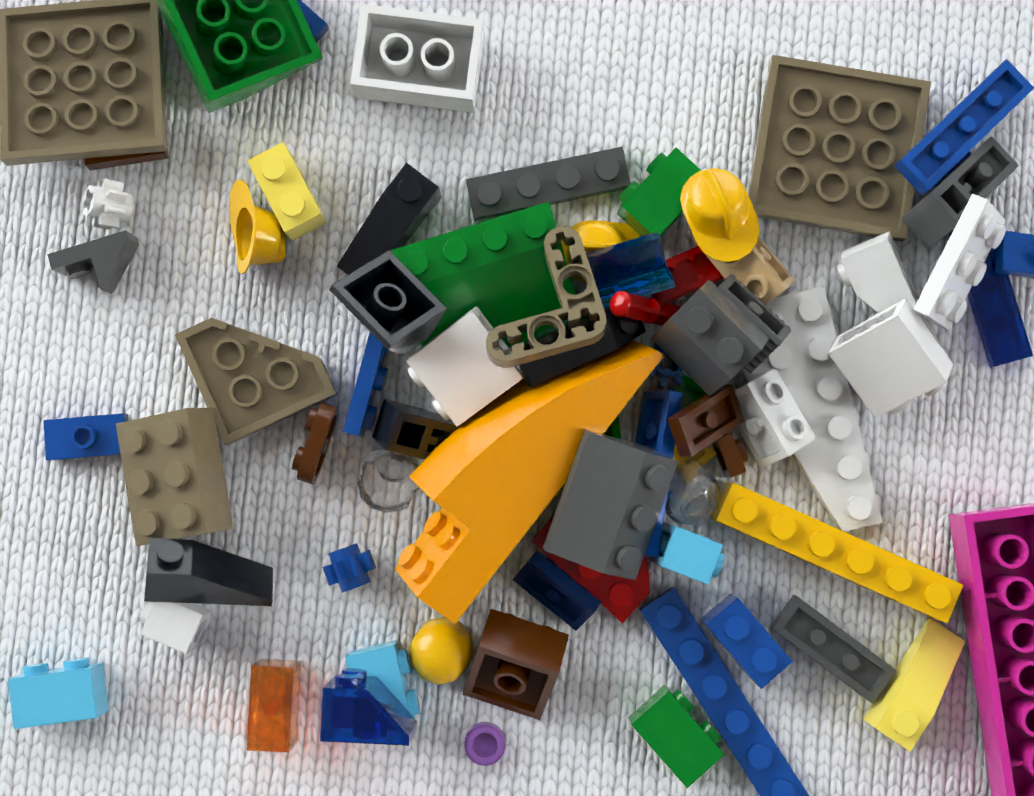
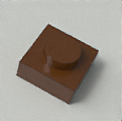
M732 433L725 434L712 443L725 478H732L746 472L743 463L748 462V456L740 439L734 440Z

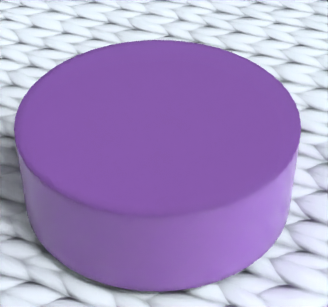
M477 723L469 729L466 735L465 751L472 762L481 766L492 765L498 762L504 754L506 746L505 735L500 727L494 723Z

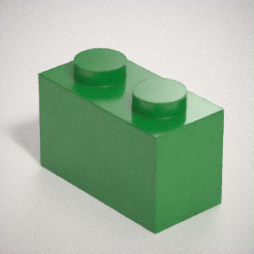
M677 147L668 156L661 152L646 168L650 175L640 185L633 181L618 198L622 204L617 215L650 246H653L683 214L680 201L682 188L691 176L701 171Z
M663 685L633 712L628 719L634 729L685 787L688 788L725 755L717 745L722 738L706 720L699 725L689 712L695 707L679 689L671 693Z

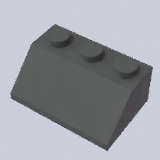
M585 429L543 549L603 574L636 580L678 461L648 446Z

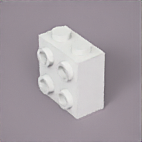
M906 298L838 335L828 352L875 418L888 411L891 414L898 413L905 409L912 402V399L923 394L929 397L938 393L947 385V380L953 366L949 357Z
M477 306L414 352L406 360L410 365L408 373L413 381L422 389L426 386L435 398L433 405L440 416L446 421L451 419L457 427L524 377L519 365L502 368L490 361L486 350V339L494 328ZM500 339L499 347L494 350L501 349L504 355L511 354V350Z

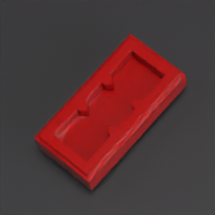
M699 246L645 268L640 272L643 277L665 270L673 287L650 294L652 299L665 303H672L695 293L708 280L715 284L725 279Z

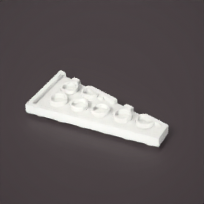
M821 286L778 296L766 306L772 309V312L777 314L779 319L784 320L785 325L790 326L791 332L780 346L751 374L744 368L741 370L746 383L758 378L771 369L777 370L815 435L814 441L793 453L792 457L804 471L814 487V492L837 529L845 532L883 523L848 381L828 354L837 336L825 288Z

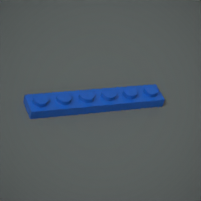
M669 588L640 607V612L760 796H809L675 588Z

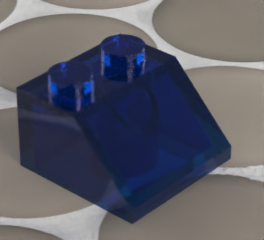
M342 669L341 675H335L323 687L321 742L410 745L417 730V720L378 677L367 676V670Z

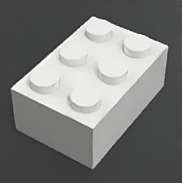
M361 4L350 81L356 98L474 113L485 38L484 20Z

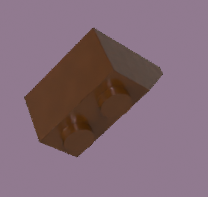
M490 609L462 695L540 720L559 675L569 634L557 631L549 626H542L518 618L509 613Z

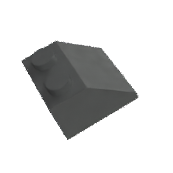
M708 280L651 339L695 383L711 396L729 382L764 348L769 337L715 284Z

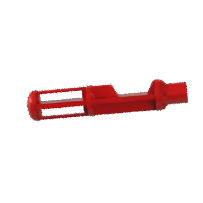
M625 291L616 292L610 300V310L614 315L663 326L681 308V306L630 294Z

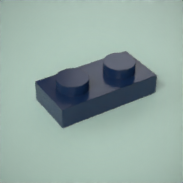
M538 551L530 557L513 578L515 583L575 631L595 613L601 603L584 586L578 584L558 568L553 561L547 559Z

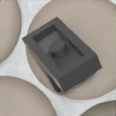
M125 230L47 254L51 270L68 276L70 279L87 276L92 273L91 268L94 267L100 289L112 294L134 256L139 242L136 236Z

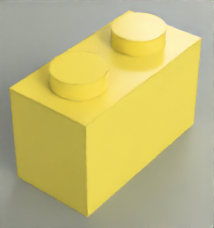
M284 142L247 160L284 233L292 241L328 223L297 162Z

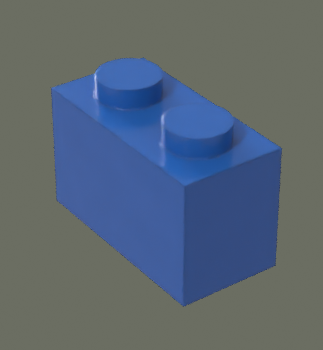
M731 593L700 619L760 689L765 687L793 662L739 598Z

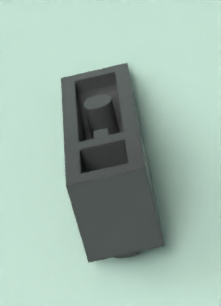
M991 136L915 204L901 220L929 249L955 228L972 194L986 199L1019 165Z

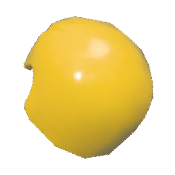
M446 617L427 621L416 632L409 647L411 666L423 680L435 685L454 682L463 674L473 657L474 647L471 633L461 622L457 621L454 624Z

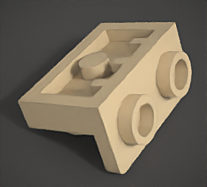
M758 236V242L752 251L740 260L722 262L713 260L706 255L725 279L730 274L735 275L736 279L742 282V285L747 286L748 290L753 292L754 296L758 297L766 305L796 281L760 236Z

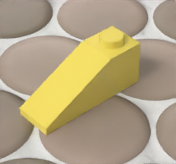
M928 618L896 667V673L871 705L863 720L911 752L934 717L966 641L932 618Z

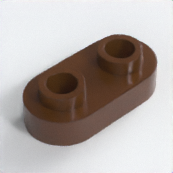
M322 402L318 409L312 408L305 424V431L310 433L305 448L301 446L298 448L292 464V470L298 471L297 480L312 485L315 484L335 429L339 407Z

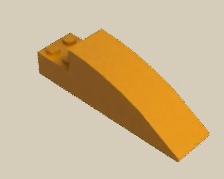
M632 340L613 352L534 387H528L524 380L470 417L439 444L409 477L442 508L428 518L422 534L414 544L408 545L402 551L398 564L394 568L416 597L456 624L567 481L584 430L604 434L664 356L659 351Z

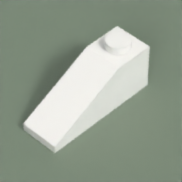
M890 232L843 251L840 259L842 264H839L837 267L846 287L853 286L856 295L876 312L880 313L905 298L913 308L915 307L919 297ZM916 312L937 341L929 320Z

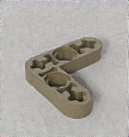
M566 226L556 227L550 230L544 240L545 259L561 308L503 324L492 329L486 339V350L490 361L496 366L508 368L594 344L604 336L607 323L605 310L582 240L574 229ZM563 240L566 246H570L569 259L571 264L565 267L561 251L555 250L556 242ZM570 276H579L585 280L587 288L584 292L573 295L565 291L563 282ZM583 315H588L590 321L597 320L594 323L593 331L587 332L584 326H579L571 329L572 338H565L563 320H568V328L579 325ZM543 325L553 326L559 333L558 339L550 345L540 344L534 337L535 331ZM527 331L530 350H524V342L513 345L511 348L512 353L509 355H504L501 349L494 350L499 347L500 339L507 338L509 344L522 341L521 332Z

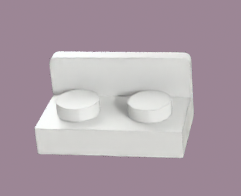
M771 369L734 390L745 421L737 426L761 468L789 457L815 440L814 433L776 369Z

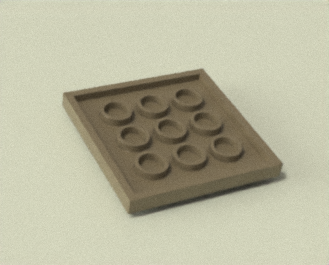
M92 0L0 9V160L6 166L168 151L162 12L156 0Z
M772 55L769 60L747 192L757 217L877 237L890 232L893 240L901 242L906 240L908 226L901 218L912 208L915 188L894 165L923 138L931 81Z

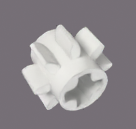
M105 178L104 181L98 180L97 186L89 185L83 196L82 210L84 215L93 217V227L107 230L112 228L118 229L119 222L127 223L133 211V197L129 193L122 192L124 182Z

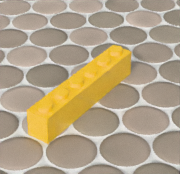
M734 482L725 483L710 517L711 520L945 623H948L964 586L959 582Z

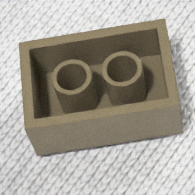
M185 408L116 423L136 546L149 544V538L180 539L234 529L213 408Z

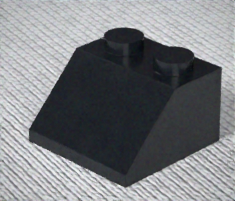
M390 251L385 252L335 282L329 289L389 351L400 355L406 354L429 338L447 309Z

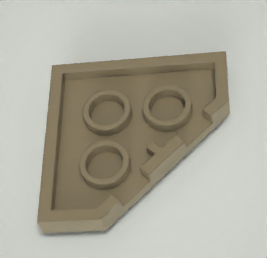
M214 318L207 319L175 334L207 408L214 409L216 427L224 445L237 442L338 395L322 358Z

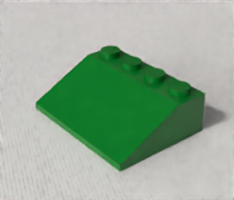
M156 0L208 113L244 100L323 58L297 0Z
M549 201L391 250L392 254L447 308L431 336L421 343L422 346L476 306L493 328L561 308L544 254L545 237L550 230L556 228ZM560 240L556 242L555 250L561 251L565 267L567 266V261ZM570 276L563 282V288L569 294L576 295ZM543 325L535 331L534 336L551 326ZM527 331L521 332L522 341L509 344L507 338H502L508 348L512 347L515 344L528 340Z

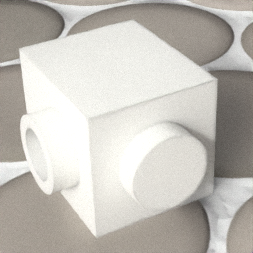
M148 601L140 618V621L144 622L140 634L187 654L196 649L212 611L195 603Z

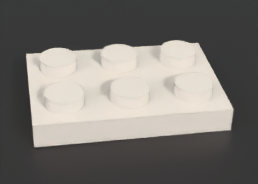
M975 194L971 195L913 309L934 325L948 331L953 322L958 323L963 317L967 308V301L965 299L972 285L977 286L981 282L987 267L984 262L991 248L996 249L1000 245L1006 232V226L1004 225L1006 220L988 199Z

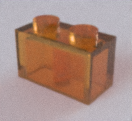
M260 659L251 665L247 734L248 751L289 752L297 743L301 661Z

